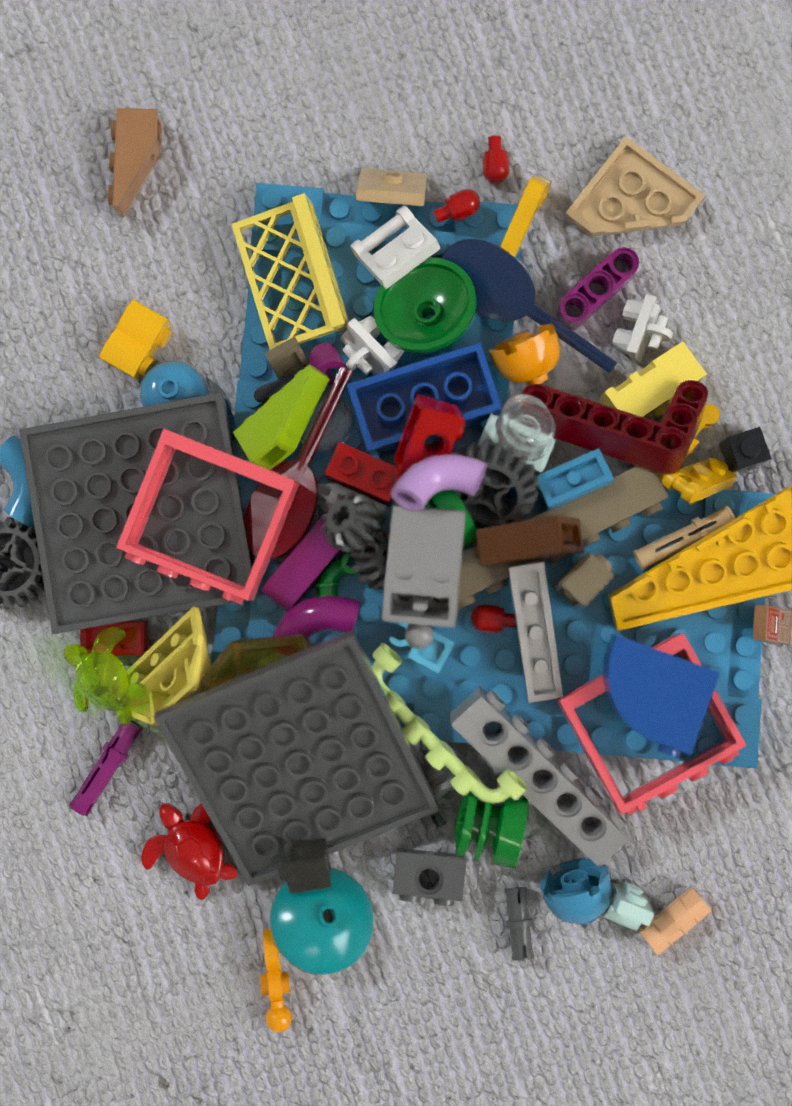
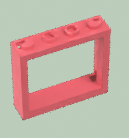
M163 429L116 548L127 552L125 558L134 563L144 566L147 560L159 565L157 572L177 579L179 573L190 577L189 584L208 592L211 586L224 591L222 598L238 604H242L243 599L254 601L300 483ZM176 450L282 491L245 586L139 544Z
M677 633L651 647L670 655L676 653L678 658L702 666L684 633ZM603 674L567 693L563 698L556 699L612 804L620 814L627 812L628 815H631L637 811L644 810L648 806L646 801L657 795L662 799L673 794L679 789L677 787L678 783L687 778L692 782L704 777L709 773L707 767L720 761L721 765L733 761L734 757L740 755L738 750L747 746L714 688L707 710L724 740L622 796L575 711V708L606 692Z

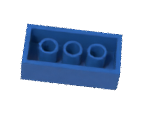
M481 342L346 384L367 454L371 456L398 448L417 394L457 405L464 417L465 427L488 420L490 414L500 416L502 411V405ZM431 435V436L427 437L426 439L432 438V437H435V436H438V435Z

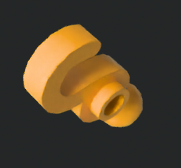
M263 928L267 974H260L262 996L269 995L271 1006L265 1014V1022L270 1030L281 1033L288 1029L293 1018L289 1008L284 1005V993H290L289 972H282L279 950L272 938L271 929Z

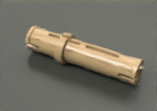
M725 506L723 509L702 519L696 517L691 520V524L638 550H633L634 558L643 571L647 567L677 554L735 519L732 510Z

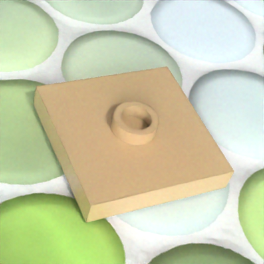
M361 168L356 189V200L422 206L425 202L427 173Z

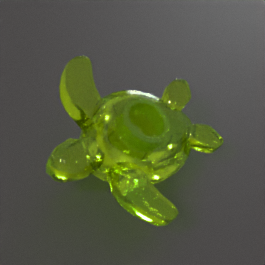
M111 627L100 632L96 637L91 653L79 644L67 645L64 649V658L75 667L76 679L73 692L77 709L80 712L87 711L90 700L101 709L116 711L119 722L125 726L130 725L132 719V712L129 707L130 698L134 700L142 698L147 693V689L141 683L129 684V678L123 663L118 657L111 654L114 646L125 637L124 630L119 627Z

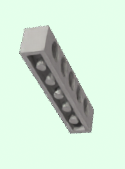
M479 686L450 713L451 726L501 774L506 769L514 771L528 787L523 795L599 867L629 840L625 828L627 825L626 820L614 808L609 811L602 804L603 799L592 786L588 785L585 788L577 780L579 775L567 762L561 764L553 756L555 754L554 750L544 739L536 740L528 732L530 731L528 724L519 715L515 714L512 717L504 709L506 705L493 690L487 692L483 687ZM491 721L499 722L502 725L495 732L487 731L484 729V726ZM516 745L526 748L525 752L521 755H512L508 751ZM541 769L550 771L546 778L539 779L533 776L536 771ZM564 793L574 795L573 799L567 802L558 800L559 796ZM587 817L598 818V820L591 825H586L582 823L583 820Z

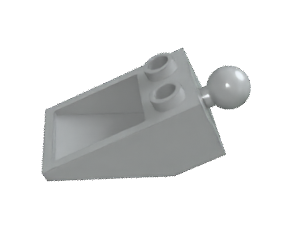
M393 505L382 621L408 623L405 639L415 649H423L431 644L434 636L431 626L455 628L458 615L466 511L423 508L422 511L413 512L406 510L400 505ZM412 594V596L408 598H405L402 595ZM445 597V598H447V599L441 601V600H438L437 598Z

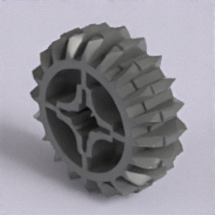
M485 439L481 446L473 441L467 449L461 448L457 452V455L478 459L487 463L484 478L474 496L454 490L472 521L479 522L481 529L485 528L487 524L494 527L500 526L501 523L506 525L514 523V521L521 522L524 520L525 515L533 510L534 501L537 500L539 494L537 488L539 479L538 476L534 475V464H526V453L517 456L515 454V445L509 449L502 448V440L498 441L496 446H491L488 439ZM516 487L518 494L509 500L507 498L509 489Z
M7 517L4 525L0 520V540L12 536L11 541L6 542L5 547L0 551V559H11L15 561V564L21 565L23 568L13 567L12 569L0 562V605L3 602L4 608L9 610L13 609L15 602L21 608L26 607V596L31 601H38L39 597L35 591L36 589L45 592L44 583H42L43 575L35 526L33 525L28 529V526L21 522H18L16 525L15 519L12 517ZM24 540L32 549L34 566L27 563L24 559ZM21 574L30 575L29 579L22 586L7 591L9 584L13 585L17 576Z

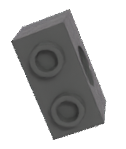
M397 847L393 894L399 895V900L406 902H419L420 897L434 898L433 903L437 905L454 906V901H463L466 856L462 859L455 857V853ZM426 869L435 870L439 875L438 881L432 886L423 885L419 880L422 871Z

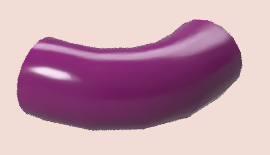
M331 595L306 599L287 610L274 631L273 643L283 652L296 654L305 650L311 636L318 632L327 630L342 633L353 630L356 623L360 601Z

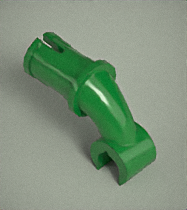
M351 553L342 554L339 559L331 562L324 569L316 584H313V588L317 587V597L325 595L338 596L337 586L341 585L338 582L340 577L345 574L359 573V571L355 572L346 565L351 557Z

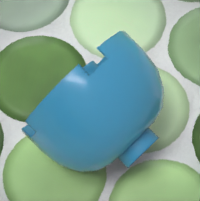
M171 360L158 363L151 368L142 380L140 389L143 407L209 395L205 380L195 368L184 362Z
M579 858L559 864L563 870L553 875L551 870L546 872L540 881L542 895L548 909L559 920L571 924L588 925L601 916L610 905L612 898L611 878L605 864H603V867H597L589 858Z

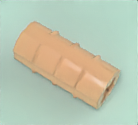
M690 887L682 895L677 896V899L667 907H663V910L652 918L649 926L644 925L638 931L659 956L667 948L673 946V943L683 935H686L695 925L700 924V921L708 916L712 910L694 888Z

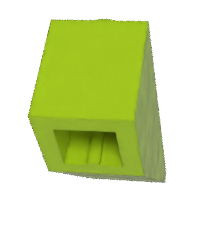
M309 364L306 368L299 371L279 392L273 394L259 410L247 417L243 424L233 432L252 464L271 470L296 450L330 380L327 375Z

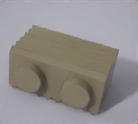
M589 552L582 556L553 588L574 609L588 606L589 602L599 595V591L604 590V586L609 585V581L614 579L611 572L613 566L601 554L597 553L594 556Z

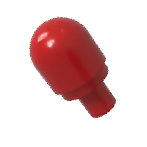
M498 135L488 137V151H485L484 157H482L483 175L492 184L504 182L509 175V156L506 150H502L501 136Z
M463 189L450 195L449 198L445 199L446 205L433 210V213L438 223L452 218L454 222L462 221L478 212L481 203L479 195L471 189Z
M479 605L471 613V624L480 632L497 633L503 632V627L516 628L515 614L505 613V608H501L498 605Z

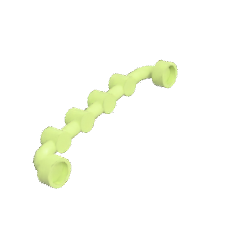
M384 643L372 653L375 659L372 669L394 714L405 724L402 730L407 740L413 745H416L421 740L430 750L425 755L427 761L437 770H441L446 766L455 775L450 780V783L457 792L466 796L471 791L483 802L494 804L503 802L510 796L518 800L527 791L528 787L525 782L510 769H506L497 779L500 787L497 789L487 788L480 781L479 776L455 756L452 748L444 741L439 740L432 733L428 724L421 717L415 715L406 706L404 700L396 692L390 690L383 682L384 671L387 670L393 673L402 663L400 656Z

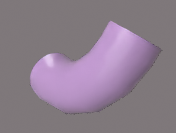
M457 454L428 457L410 466L396 482L391 491V496L398 505L413 512L422 511L427 501L434 494L443 490H456L474 496L484 478L487 463Z

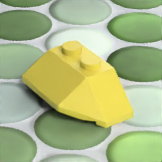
M193 606L114 682L117 712L150 725L158 726L154 720L156 711L189 698L199 689L211 667L207 636L199 608Z

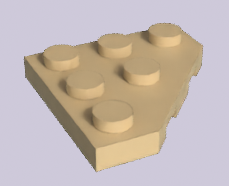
M625 136L566 211L564 218L589 237L683 226L706 195Z

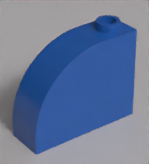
M612 634L603 662V682L612 708L619 718L633 731L658 743V751L677 758L680 752L691 755L720 672Z

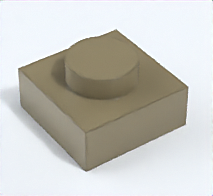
M295 337L264 353L278 379L304 364L306 366L309 365Z

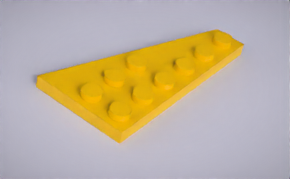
M792 485L608 594L616 630L620 631L792 590Z

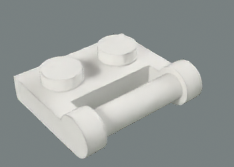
M405 205L396 211V216L362 241L356 240L350 245L356 258L385 289L389 288L441 249L437 239L413 216L412 212ZM404 226L407 228V230L373 255L369 253Z

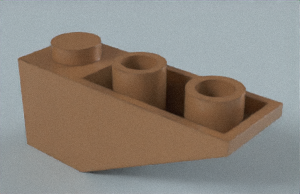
M117 108L116 120L111 121L112 141H115V152L110 153L109 167L110 172L114 173L113 185L108 186V203L113 206L119 217L125 216L161 155L162 120L157 109Z

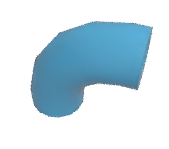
M12 435L0 447V466L10 474L13 481L12 496L3 510L30 528L34 525L21 439Z

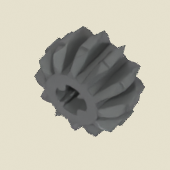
M349 491L346 496L337 494L336 502L334 504L327 503L329 511L321 516L325 523L320 530L326 536V541L334 548H339L345 553L353 554L356 549L365 551L367 541L375 542L373 537L374 531L382 529L377 522L382 514L376 508V504L373 503L374 501L366 495L363 496Z
M388 530L374 531L373 537L375 542L367 541L365 551L358 550L350 554V556L356 559V564L351 570L359 571L358 582L367 583L368 588L381 589L385 585L390 531Z

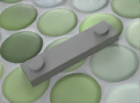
M543 559L507 564L527 700L529 703L563 698Z

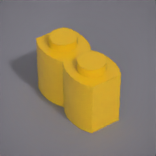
M133 299L121 316L116 329L106 341L99 358L115 369L139 381L142 375L145 377L146 373L154 367L156 360L153 359V356L158 348H164L171 339L173 331L170 328L172 324L164 316Z

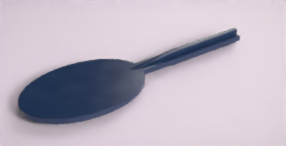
M479 239L461 240L452 244L446 250L443 259L460 266L473 283L477 299L476 313L498 321H513L527 315L541 326L553 324L558 338L608 373L614 369L618 363L617 361L534 304L535 288L533 281L525 267L508 251L493 243Z

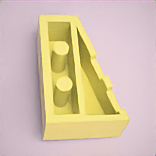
M683 341L653 360L639 372L636 371L628 376L627 380L616 388L612 386L606 390L597 403L644 418L653 413L659 417L667 411L680 383L688 380L699 382L707 374Z

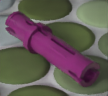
M127 717L123 719L110 742H106L102 747L104 751L70 802L69 807L83 816L89 815L121 762H126L128 759V751L144 729L140 724Z

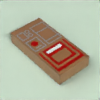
M756 605L754 608V640L790 645L792 611L768 605Z

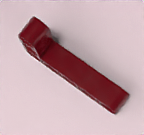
M688 380L680 383L662 422L659 423L544 385L534 384L525 387L522 391L519 421L524 428L592 451L599 448L604 455L668 475L678 472L683 465L702 421L709 392L707 387L698 381Z

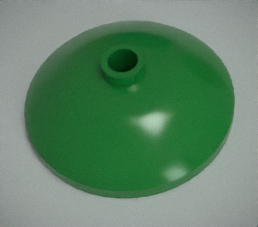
M430 257L389 288L385 289L380 285L374 300V318L382 336L394 347L411 353L433 352L452 344L467 330L475 315L477 299L470 277L460 266L445 259ZM429 314H435L432 318L425 319Z

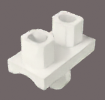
M646 294L644 300L627 299L623 317L625 320L636 322L633 332L618 328L612 344L615 349L628 354L632 362L642 364L647 346L652 350H658L660 341L669 342L672 339L673 332L665 328L668 318L659 315L661 308L655 303L656 296Z
M369 316L358 322L354 318L347 323V330L340 338L346 345L342 351L350 358L344 368L350 371L359 368L365 375L370 372L378 375L394 370L404 351L394 347L389 342L382 347L375 340L380 334L375 319Z

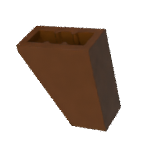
M559 515L476 530L477 539L474 540V552L477 559L480 560L481 566H496L584 553L579 518Z

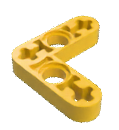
M538 174L530 178L500 246L515 258L534 215L541 208L552 184V180Z

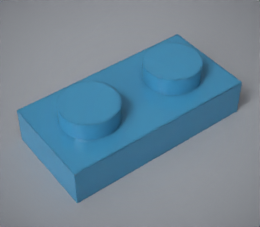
M599 448L536 475L539 479L538 489L549 511L614 483V477Z

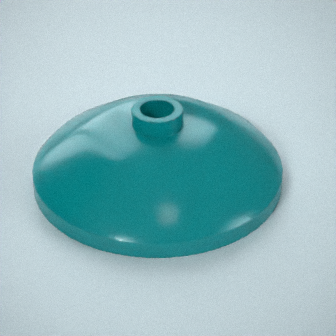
M313 867L295 874L279 889L271 907L270 929L277 949L291 965L310 974H333L354 964L365 952L373 932V911L367 894L351 876L334 868ZM323 911L331 912L333 916L331 923L323 920Z

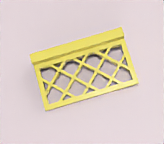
M305 193L292 197L293 202L231 224L269 350L293 337L296 338L299 344L334 332L340 334L347 330L346 325L349 323L313 203ZM291 213L294 225L288 236L273 229L279 217ZM269 221V223H268L267 226L264 225V224H262V223H265V222ZM257 226L265 231L257 247L246 243L243 230ZM270 234L285 240L277 258L262 251ZM296 234H298L300 242L294 240ZM291 244L302 248L304 253L298 268L283 261ZM248 249L253 251L251 258ZM260 255L274 262L266 280L257 276L254 271V266ZM306 265L308 266L310 274L304 272ZM280 266L295 272L287 290L272 283ZM301 275L313 282L314 289L308 300L293 294ZM258 281L263 283L261 290ZM269 287L284 294L276 312L265 307L263 301ZM290 297L305 304L297 322L282 315ZM316 297L318 299L320 307L313 304ZM311 308L322 313L325 326L314 330L303 326ZM267 313L273 315L271 322ZM279 319L293 325L294 328L289 338L276 343L273 330ZM300 329L305 331V333L297 335Z

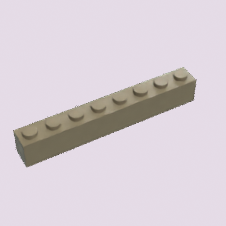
M636 466L614 477L613 484L551 511L547 510L529 520L556 515L579 518L583 547L585 548L600 540L598 533L608 528H611L612 532L615 533L632 524L629 519L630 517L641 512L645 518L663 509L660 502L669 496L655 471ZM474 547L462 552L458 610L476 602L473 595L485 589L488 595L506 587L505 579L509 578L507 564L481 566L480 560L475 555ZM566 556L555 557V558H548V559H549L550 563L552 564V563H554V562H557V561H559V560L565 558ZM405 594L402 596L408 598L412 596V594ZM441 597V598H437V599L443 601V600H446L447 598Z

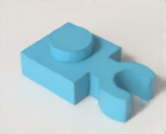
M397 623L399 626L404 627L405 629L409 625L408 623ZM434 631L431 644L423 649L411 647L406 639L397 640L392 636L389 638V641L397 647H411L408 658L438 674L455 642Z

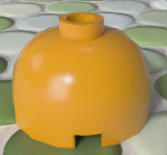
M553 324L538 326L539 334L536 335L533 332L528 333V331L517 334L494 346L495 350H489L492 362L499 374L508 381L514 383L528 382V385L541 384L548 380L546 373L555 368L560 358L561 350L559 338Z

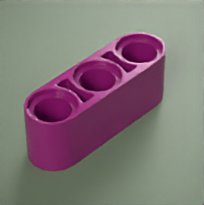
M627 247L614 250L563 297L556 312L557 320L571 330L582 326L633 278L640 263L636 252ZM614 262H625L629 266L630 271L625 273L619 272L614 267ZM592 283L601 284L605 289V294H594L591 292L589 285ZM567 305L577 306L581 311V316L576 318L570 317L566 314L564 307Z
M322 518L313 526L261 590L286 612L300 602L313 584L316 583L324 569L342 552V550L334 548L326 541V536L320 530L325 523Z

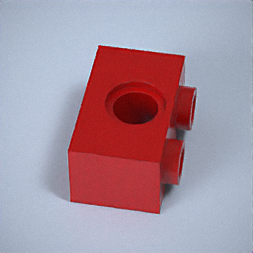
M417 394L394 456L399 472L405 473L410 466L428 457L453 454L452 448L455 440H459L462 437L465 428L464 417L457 405ZM439 435V438L434 443H424L427 437Z
M341 442L338 443L325 472L327 480L338 483L364 496L366 495L389 507L393 500L391 491L403 475V473L399 472L398 467Z

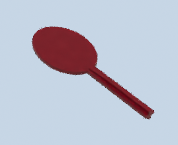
M340 367L297 460L283 462L270 470L300 483L270 560L279 558L291 551L303 538L314 517L318 500V485L309 465L347 387L346 384L349 383L353 374L352 371L344 367ZM259 483L255 488L245 512L249 550L256 557L282 494V491Z

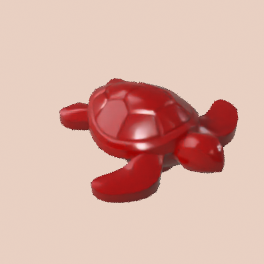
M168 803L161 804L159 817L169 832L167 835L152 836L146 842L141 856V862L145 869H151L158 857L165 853L171 868L179 876L195 883L194 892L200 900H204L210 892V885L216 884L220 877L224 880H231L238 876L236 867L224 863L222 841L218 833L207 825L211 819L202 803L194 809L190 820L185 821L183 814L176 806Z

